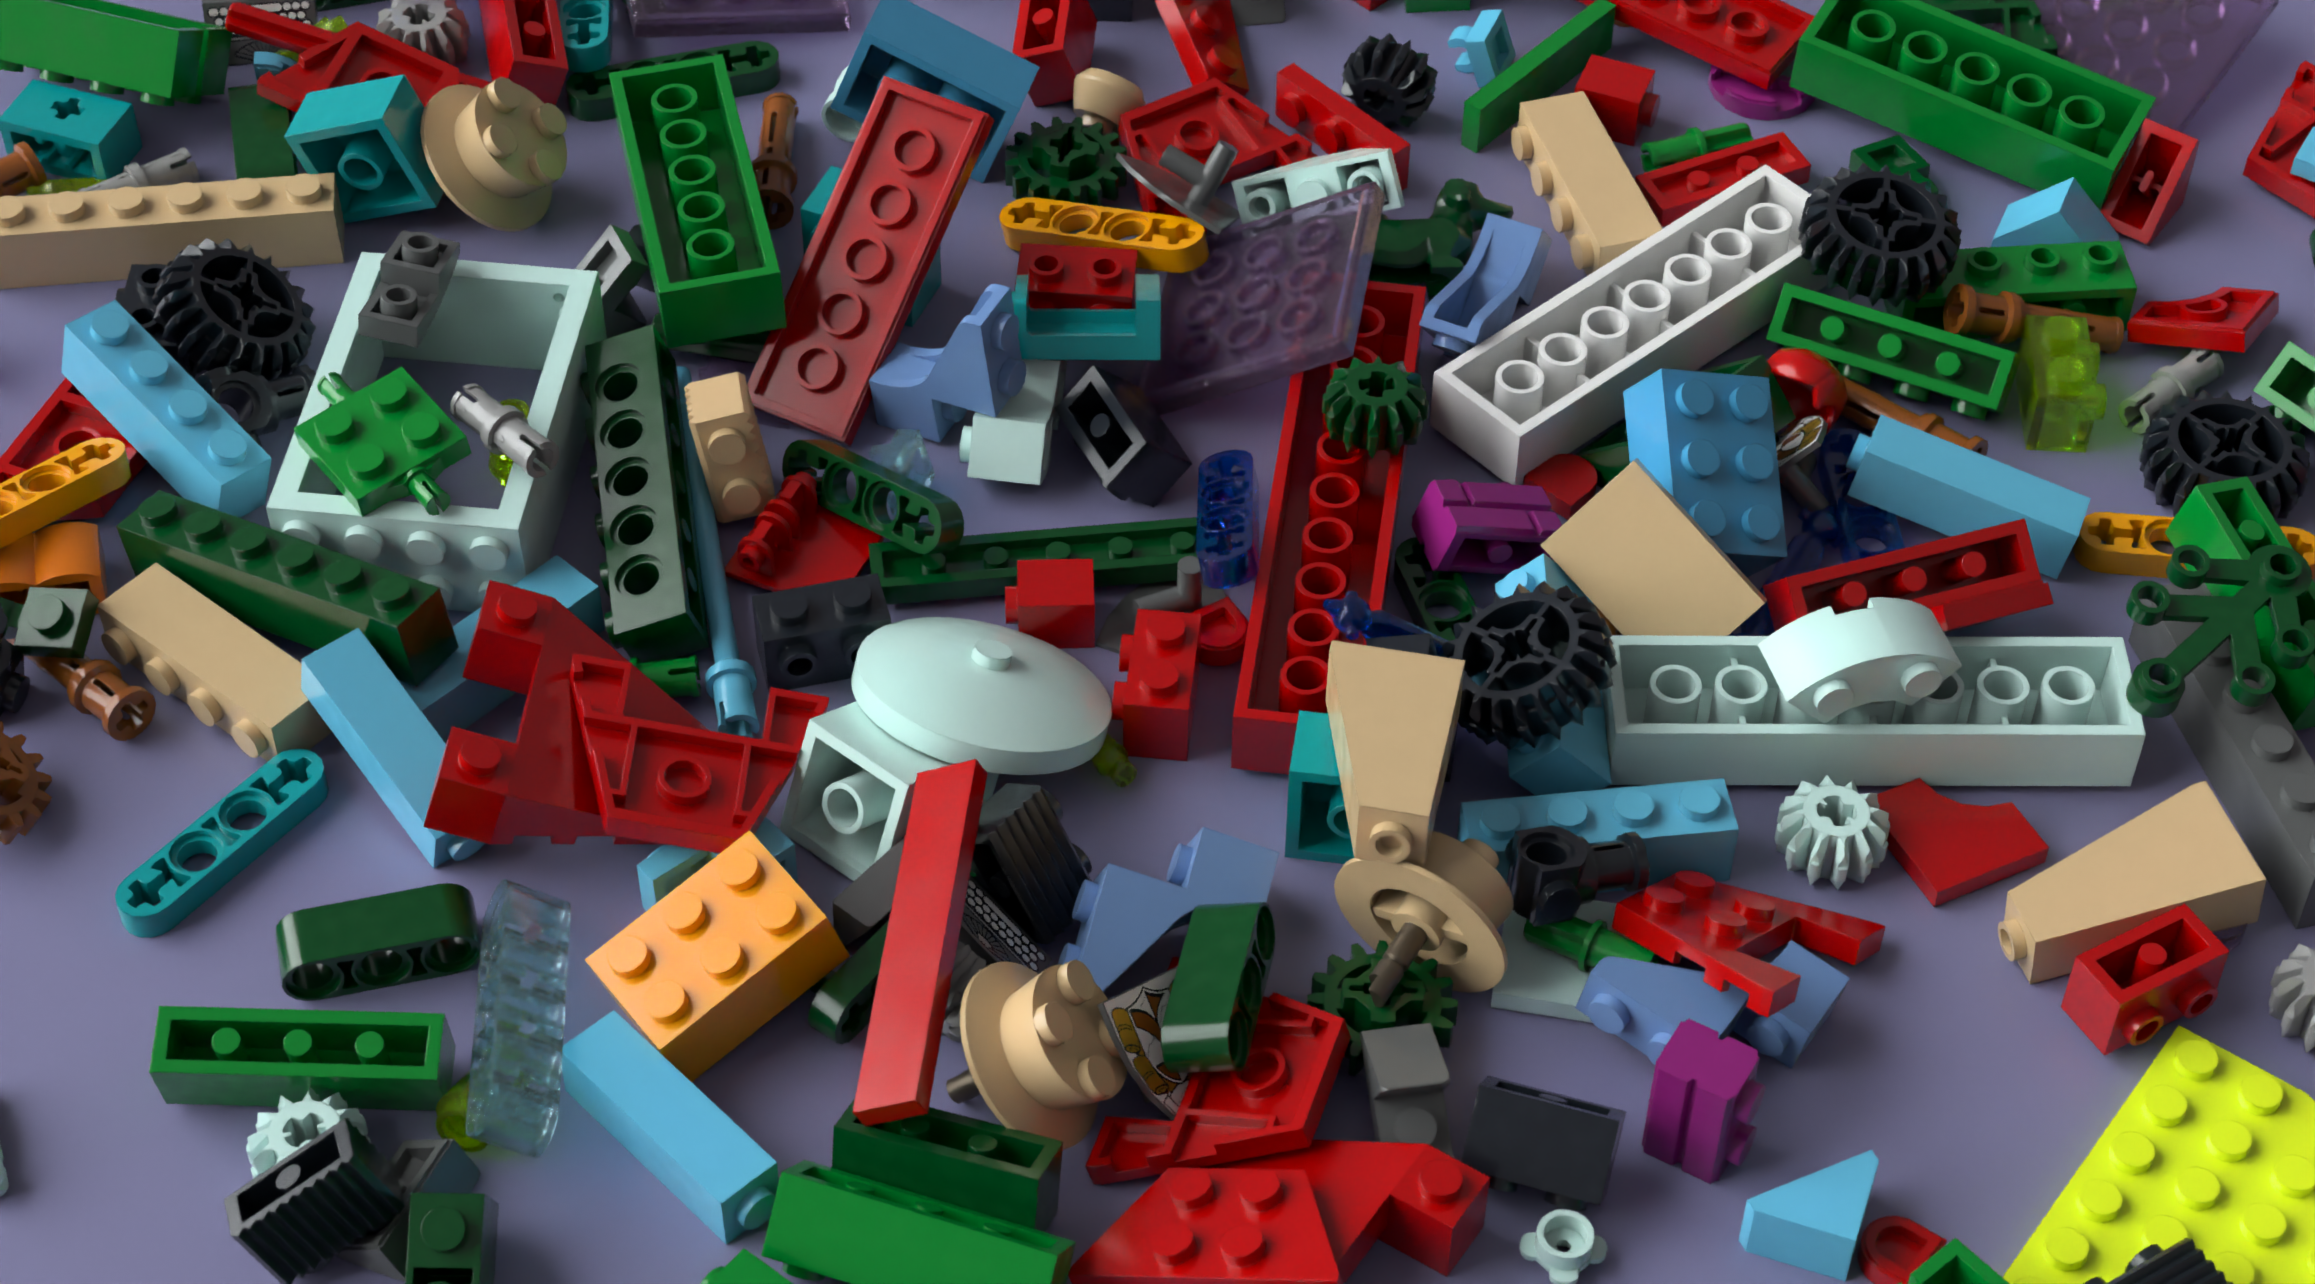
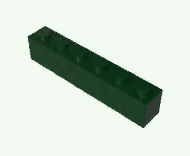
M161 490L145 499L134 512L116 526L135 576H138L154 563H158L241 622L316 650L359 627L395 677L416 687L459 648L439 587Z

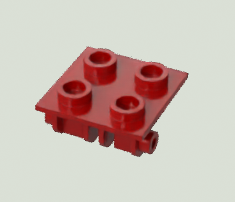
M797 472L795 475H789L783 480L781 490L775 496L776 499H772L766 504L764 512L760 513L756 518L752 530L741 539L737 551L724 568L725 575L773 592L859 577L870 561L868 543L882 542L885 537L819 506L815 490L817 487L816 480L806 472Z

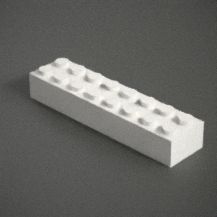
M1765 164L1436 370L1433 376L1429 425L1504 482L1512 485H1522L1524 475L1557 454H1569L1624 418L1623 391L1661 368L1696 371L1771 322L1784 282L1816 292L1827 285V275L1811 274V261L1801 257L1802 247L1801 241L1798 239L1800 233L1798 227L1805 202L1811 194Z

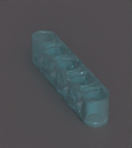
M504 879L498 884L491 896L482 926L466 1134L470 1138L532 1158H538L550 1142L558 1119L560 1106L571 907L570 902Z

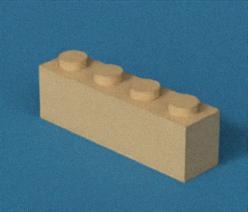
M1584 91L1520 103L1518 127H1513L1511 131L1514 155L1517 160H1524L1530 171L1533 189L1537 196H1543L1550 208L1553 226L1558 233L1563 232L1568 240L1572 259L1578 270L1583 269L1588 276L1662 229Z
M158 563L151 565L98 604L97 608L104 629L101 640L111 657L122 665L130 663L143 672L150 683L163 695L168 696L172 693L188 704L194 715L205 725L211 727L216 724L230 734L242 751L250 757L257 758L261 756L266 761H269L283 751L291 749L310 750L332 733L331 729L301 690V663Z

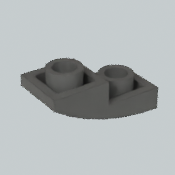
M402 230L380 261V284L358 314L359 335L417 348L429 329L446 293L460 254V243L437 238L427 232Z

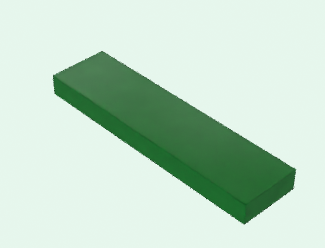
M1607 0L1594 1L1465 100L1461 145L1478 153L1518 122L1521 102L1550 97L1584 70L1591 54L1602 56L1609 51L1612 45L1616 5Z

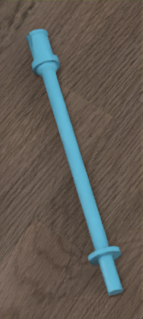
M676 366L704 602L715 662L705 673V687L708 695L715 702L718 732L753 738L752 732L757 734L760 727L753 698V692L757 686L756 672L751 664L740 660L715 511L689 426L684 387L692 382L691 372L684 366Z

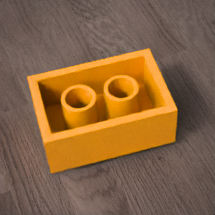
M749 830L592 953L585 961L610 996L647 1041L689 1081L693 1082L850 955L826 915Z

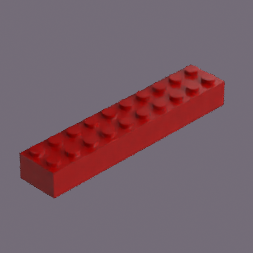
M1308 275L1233 712L1231 768L1289 775L1299 710L1328 713L1325 700L1331 641L1366 645L1367 638L1381 637L1407 445L1403 444L1397 456L1392 455L1386 450H1378L1374 457L1371 458L1368 450L1362 448L1347 453L1343 441L1330 439L1327 422H1325V414L1322 413L1323 394L1326 393L1327 385L1330 384L1334 369H1348L1353 358H1357L1364 363H1373L1379 355L1384 364L1391 365L1398 361H1403L1407 372L1418 373L1423 329L1419 324L1425 310L1426 287Z

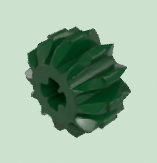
M1379 355L1373 363H1364L1357 358H1353L1348 369H1334L1330 384L1327 385L1326 393L1323 394L1322 413L1325 414V422H1327L1330 439L1343 441L1347 453L1360 448L1368 450L1371 458L1374 457L1378 450H1386L1392 455L1397 456L1403 444L1416 445L1421 429L1424 428V420L1428 418L1429 401L1426 399L1427 392L1424 391L1421 381V374L1407 372L1403 361H1398L1391 365L1384 364Z

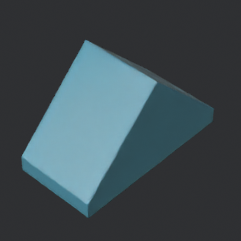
M2072 177L2009 204L1994 235L1991 247L2118 241L2119 235L2077 180Z
M1869 1150L1747 1199L1738 1241L1746 1252L1846 1282L1869 1203L1879 1159L1872 1150Z

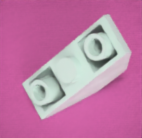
M1358 148L1309 158L1232 182L1245 238L1304 227L1313 220H1340L1405 206L1392 149Z

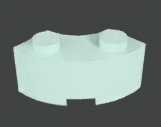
M1022 359L1026 364V378L1021 391L1016 396H1011L996 418L978 412L974 414L972 426L963 427L960 440L959 458L960 462L968 463L967 477L1033 485L1042 484L1052 458V431L1058 430L1060 416L1054 408L1063 399L1068 360Z
M1869 598L1867 608L1835 615L1832 607L1828 606L1796 619L1758 644L1786 701L1824 724L1846 710L1870 702L1897 701L1912 706L1922 697L1936 691L1945 679L1962 667L1932 610L1919 603L1899 598Z

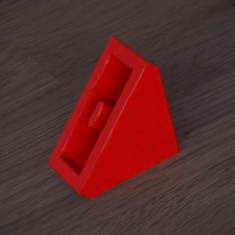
M2145 118L2100 211L2117 233L2147 246L2151 245L2184 202L2200 143L2198 139Z

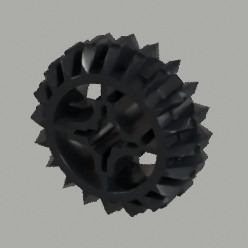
M1862 163L1855 173L1841 167L1836 176L1824 177L1816 190L1812 191L1811 196L1805 202L1798 227L1800 232L1798 239L1801 241V257L1811 261V274L1827 275L1828 289L1841 286L1848 291L1849 300L1858 294L1868 297L1872 307L1879 299H1887L1891 305L1897 308L1905 298L1918 303L1923 295L1935 293L1938 287L1943 284V281L1946 280L1948 273L1952 272L1956 263L1957 252L1961 244L1960 235L1962 230L1957 227L1958 213L1947 207V196L1931 194V181L1918 184L1911 180L1910 170L1901 176L1891 173L1887 164L1880 171H1872L1866 164Z
M206 238L196 246L189 244L184 250L179 251L174 260L169 261L161 272V279L157 283L155 294L151 300L156 305L157 310L153 320L164 326L165 329L162 340L176 343L179 347L177 358H189L197 364L196 374L204 370L210 371L230 366L233 373L244 370L253 375L260 374L267 381L290 375L293 369L299 366L307 356V349L312 344L310 341L316 329L315 325L310 321L314 308L302 301L305 289L294 286L288 281L290 271H279L271 264V256L265 259L256 256L250 244L241 250L237 249L228 238L220 244H216L214 241Z
M2202 390L2195 400L2188 396L2180 395L2174 405H2163L2160 413L2156 415L2155 419H2152L2151 425L2145 431L2139 461L2141 462L2140 471L2143 472L2145 478L2144 488L2155 492L2156 505H2172L2174 517L2196 485L2248 476L2274 519L2277 520V518L2286 519L2289 512L2297 504L2299 497H2302L2308 481L2306 477L2310 468V453L2305 450V435L2293 431V419L2276 418L2274 405L2261 408L2253 404L2252 396L2244 401L2233 399L2226 390L2220 398H2213L2208 392Z
M1543 581L1533 592H1530L1518 583L1513 595L1505 598L1494 592L1493 603L1484 609L1471 605L1472 619L1468 623H1454V637L1456 639L1441 645L1444 653L1443 657L1465 660L1458 723L1469 734L1475 733L1476 737L1482 739L1486 745L1498 740L1508 750H1511L1523 738L1524 742H1527L1535 749L1540 737L1548 733L1560 740L1561 728L1570 722L1584 726L1582 711L1585 708L1602 707L1600 691L1614 686L1611 668L1617 665V661L1615 658L1616 651L1610 638L1612 633L1605 619L1600 617L1594 604L1589 602L1585 596L1578 597L1567 585L1555 591L1554 588H1551Z

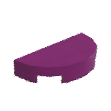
M1712 64L1710 67L1708 86L1713 98L1727 110L1745 118L1764 121L1789 119L1806 111L1816 98L1790 87L1791 77L1780 75L1765 90Z

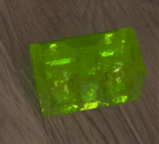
M2027 315L2017 353L2021 357V361L2016 373L2025 450L2086 453L2094 420H2103L2107 403L2105 384H2097L2096 381L2100 366L2099 343L2090 342L2087 318Z

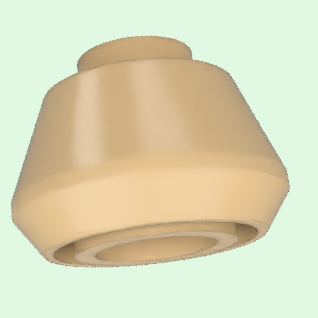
M1088 68L1076 75L1074 79V114L1082 117L1083 127L1089 128L1097 122L1102 123L1103 136L1112 132L1119 133L1118 126L1121 114L1146 105L1143 91L1131 81L1114 73L1097 68Z

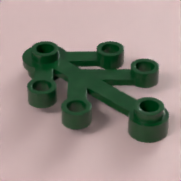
M2281 545L2260 547L2252 553L2248 560L2210 558L2198 546H2179L2174 550L2166 568L2167 577L2175 586L2182 589H2195L2201 586L2202 583L2244 587L2233 597L2169 594L2168 590L2157 582L2141 581L2133 587L2126 603V611L2129 617L2136 623L2145 626L2156 625L2161 621L2204 622L2166 658L2146 660L2134 669L2126 688L2127 700L2134 710L2151 718L2166 717L2175 711L2185 691L2184 679L2227 639H2229L2234 672L2229 687L2232 697L2244 706L2258 707L2263 705L2268 700L2276 682L2272 670L2261 663L2254 615L2264 605L2270 608L2275 637L2270 646V655L2275 663L2286 669H2300L2307 664L2315 649L2313 634L2301 626L2297 600L2305 595L2311 584V568L2298 552ZM2180 563L2190 564L2197 569V571L2186 570L2180 565ZM2139 599L2150 600L2157 607H2147ZM2284 642L2297 645L2301 651L2290 650L2285 646ZM2152 680H2157L2163 683L2164 685H2159ZM2243 680H2253L2261 686V689L2251 688Z

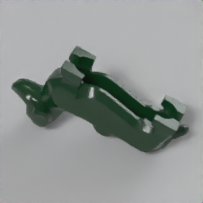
M1453 178L1446 181L1434 204L1433 214L1429 218L1395 220L1389 219L1383 213L1376 212L1361 215L1355 220L1318 219L1310 221L1289 238L1287 254L1275 267L1272 274L1277 280H1282L1290 275V281H1297V286H1306L1308 275L1342 277L1414 286L1425 282L1428 301H1430L1467 264L1472 253L1473 232L1482 230L1487 214L1492 213L1511 219L1514 214L1513 207L1484 198L1478 185L1473 182Z

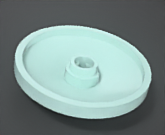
M952 617L913 618L897 621L875 630L864 639L858 649L851 679L852 691L860 708L877 726L892 737L915 750L948 763L957 764L977 759L986 772L999 774H1049L1065 771L1084 764L1092 759L1102 748L1112 716V704L1107 690L1101 681L1074 657L1043 640L1023 632L970 619Z

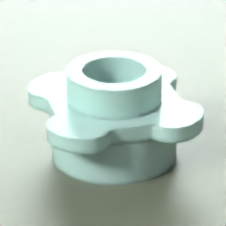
M1561 1209L1547 1213L1539 1221L1536 1232H1528L1522 1236L1520 1240V1253L1526 1260L1537 1261L1549 1272V1279L1553 1284H1576L1579 1273L1589 1264H1599L1604 1261L1607 1254V1244L1602 1237L1595 1235L1593 1226L1586 1217L1572 1210ZM1557 1246H1565L1570 1248V1250L1561 1252L1557 1249Z

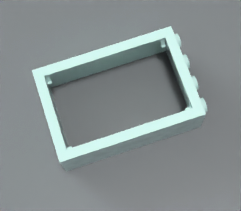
M361 252L297 426L332 406L319 393L317 388L318 382L324 375L331 383L328 373H339L346 384L353 391L357 392L376 381L384 357L542 370L527 420L533 429L556 443L560 452L559 460L551 471L537 458H534L533 461L542 467L547 474L540 478L529 476L523 468L513 462L499 509L449 505L443 512L437 505L439 515L432 516L426 512L420 502L392 500L362 517L345 496L335 495L337 487L301 448L294 432L266 506L270 528L439 587L447 610L475 612L482 606L489 580L512 586L550 559L586 440L585 420L592 418L591 406L585 398L580 380L581 374L587 372L585 346L607 339L598 271L457 260L441 305L424 338L416 348L359 335L358 314L381 282L380 261L385 256L383 253Z

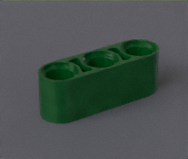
M257 84L229 87L236 178L254 179L297 175V157L284 138L293 120L291 110L257 95Z
M453 883L435 884L298 910L282 918L275 929L282 988L288 996L302 1001L323 1000L453 975L470 969L477 964L482 956V944L474 898L470 890L462 885Z
M1267 903L1202 904L1194 908L1161 1029L1162 1057L1169 1072H1241L1245 1068L1276 944L1274 917Z

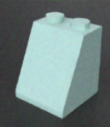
M855 701L809 719L779 829L786 836L852 881H855L905 836L917 773L953 764L915 750L892 737L877 726L860 708L858 702ZM987 772L982 805L993 796L999 773Z

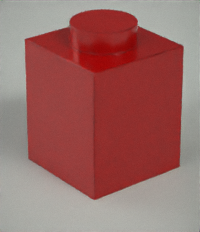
M1591 54L1574 91H1584L1613 142L1633 147L1643 127H1652L1654 125L1661 99L1660 95L1653 93L1656 70Z
M1093 558L1017 560V586H1005L1006 624H1018L1019 632L1036 637L1059 649L1095 648Z

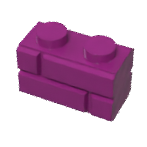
M1455 479L1430 481L1412 516L1411 526L1420 545H1425L1424 553L1433 571L1508 575L1511 571L1521 568L1543 553L1551 558L1540 545L1558 530L1562 524L1556 512H1550L1552 505L1542 486L1512 485L1507 482L1460 483Z
M1687 1019L1684 1022H1680L1656 1060L1641 1145H1643L1644 1153L1671 1166L1678 1162L1682 1164V1171L1711 1184L1719 1181L1730 1162L1740 1166L1748 1155L1757 1132V1127L1750 1125V1122L1759 1109L1765 1094L1766 1085L1755 1081L1760 1059L1757 1049L1731 1037L1721 1040L1718 1038L1719 1032L1694 1020Z

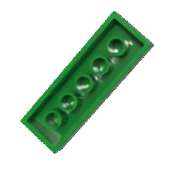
M1826 0L1799 39L1789 84L1792 88L2037 191H2042L2074 177L2100 211L2145 118L2150 119L2156 97L1919 0Z
M723 54L609 73L618 132L667 347L697 345L707 341L786 328L787 321L781 273Z

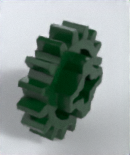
M1057 116L1052 117L1051 126L1045 128L1042 124L1035 121L1031 123V135L1017 132L1014 134L1015 145L1006 146L1005 181L1006 186H1013V197L1016 200L1025 197H1037L1102 206V197L1116 201L1118 199V187H1126L1127 170L1115 158L1117 153L1127 156V149L1124 146H1119V135L1117 133L1103 136V124L1100 122L1087 128L1083 127L1082 117H1075L1072 123H1062V120Z
M1379 940L1376 953L1366 954L1365 950L1358 943L1352 944L1349 961L1346 962L1341 957L1332 954L1327 959V974L1314 973L1312 976L1311 994H1307V1005L1344 1018L1351 1035L1344 1055L1349 1059L1348 1074L1356 1076L1364 1067L1359 1034L1361 1031L1431 1023L1439 1047H1450L1452 1044L1453 1026H1456L1458 1000L1452 999L1453 981L1451 977L1437 978L1438 961L1434 958L1428 959L1421 964L1413 961L1407 971L1404 972L1403 977L1383 1007H1375L1369 992V988L1372 985L1369 976L1378 962L1383 959V955L1389 947L1387 941Z

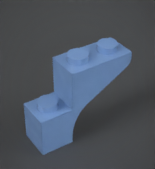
M1492 213L1487 214L1476 246L1464 269L1430 300L1425 307L1419 326L1434 338L1432 346L1443 350L1444 356L1454 360L1510 325L1517 302L1530 306L1552 243V239L1543 229Z
M990 284L980 296L970 315L965 316L959 323L945 347L928 349L898 342L869 380L878 425L940 443L954 423L964 418L967 410L997 417L1011 396L1014 397L1021 391L1026 378V364L1021 358L1018 339L1019 319L1014 313L1010 287Z
M1202 827L1187 845L1179 843L1176 847L1167 872V882L1108 863L1093 882L1085 879L1082 883L1072 913L1073 919L1082 921L1076 944L1066 943L1057 965H1063L1072 960L1081 961L1089 969L1094 982L1104 993L1161 937L1175 928L1188 925L1196 906L1202 904L1266 903L1280 852Z
M1791 940L1782 953L1769 964L1801 976L1795 1002L1772 1016L1765 1017L1746 1007L1749 993L1730 983L1729 991L1720 992L1703 982L1705 972L1608 956L1601 959L1591 971L1575 1008L1588 1016L1594 1025L1602 1031L1615 1034L1647 1055L1654 1065L1680 1022L1691 1019L1719 1032L1718 1038L1721 1040L1727 1038L1733 1030L1747 1039L1760 1053L1774 1057L1792 1069L1832 1013L1850 978Z

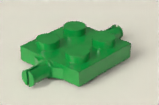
M402 366L357 392L353 391L346 384L339 373H328L331 383L324 375L318 382L317 388L319 393L332 406L293 428L299 445L362 517L389 501L413 495L429 515H439L437 505L444 512L451 502L450 496L447 492L443 491L435 480L446 468L472 454L467 436Z

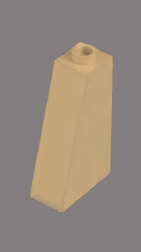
M1335 640L1331 641L1325 701L1354 858L1374 862L1381 860L1388 863L1406 861L1421 868L1425 867L1460 714L1465 660Z
M2205 780L2190 785L2009 890L2004 921L1998 924V937L2007 959L2010 961L2017 960L2028 982L2034 984L2070 974L2077 955L2184 903L2213 934L2258 922L2266 878Z

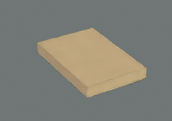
M1638 458L1633 460L1540 545L1622 635L1728 636L1767 601L1763 594Z

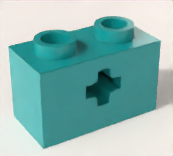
M35 79L29 82L0 116V131L7 155L14 152L15 144L24 141L34 151L46 173L93 185L121 174L124 166L128 165L143 147L132 103Z

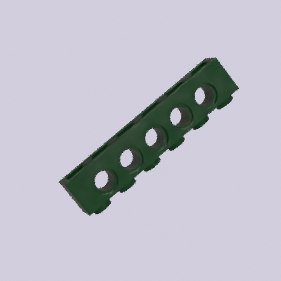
M651 324L586 345L587 372L582 373L580 377L583 393L588 404L591 406L592 418L585 420V429L589 443L596 453L597 465L590 467V478L594 491L601 501L602 512L595 514V527L598 537L606 550L607 561L600 563L599 570L603 586L611 600L612 611L605 613V626L613 646L616 649L623 647L630 658L638 657L640 663L670 660L710 647L676 360L654 325Z

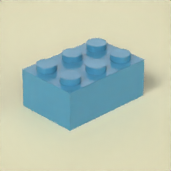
M880 0L860 39L830 108L863 124L884 76L988 113L995 121L970 175L971 178L983 183L1039 70V66L907 0Z
M1661 368L1623 391L1630 463L1638 458L1746 577L1787 558L1769 378Z

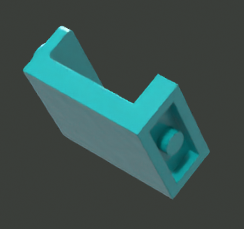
M1136 274L1135 309H1034L1029 306V275H1017L1015 291H1011L1014 313L1019 319L1018 339L1022 359L1160 360L1161 294L1159 274Z

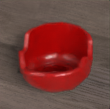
M1801 348L1779 349L1767 362L1796 416L1793 421L1808 416L1820 415L1828 424L1827 435L1838 421L1847 401V388L1842 375L1826 357L1812 350Z

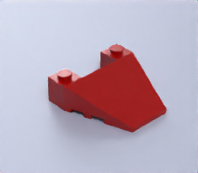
M489 580L462 678L527 695L516 743L452 726L436 775L423 827L487 844H512L514 836H550L551 844H575L577 836H612L614 845H667L608 835L604 832L569 674L573 653L624 662L629 661L554 597ZM632 664L624 709L625 716L709 730Z
M1313 1139L1311 1146L1307 1148L1198 1167L1305 1169L1343 1284L1377 1239L1448 1277L1484 1227L1490 1177L1429 1144Z

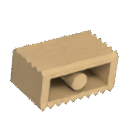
M734 372L687 384L684 387L689 426L717 521L727 523L759 515L764 512L766 504L770 500L776 499L771 466L768 461L765 445L763 444L745 375L740 372Z

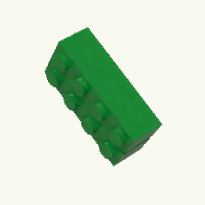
M0 0V70L24 72V67L39 69V78L60 83H74V78L90 81V90L115 95H123L124 90L141 92L140 101L161 106H175V101L201 104L202 96L224 94L232 32H229L223 26L106 0Z

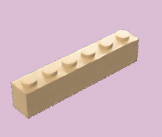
M302 173L294 176L240 178L237 180L201 183L183 182L174 185L121 187L118 189L81 192L64 191L54 194L2 196L0 197V289L127 280L131 264L167 265L169 261L174 260L179 251L184 250L189 244L196 246L206 238L214 241L216 244H220L228 238L239 250L250 244L256 256L262 259L271 256V264L275 268L344 263L345 224L335 173Z

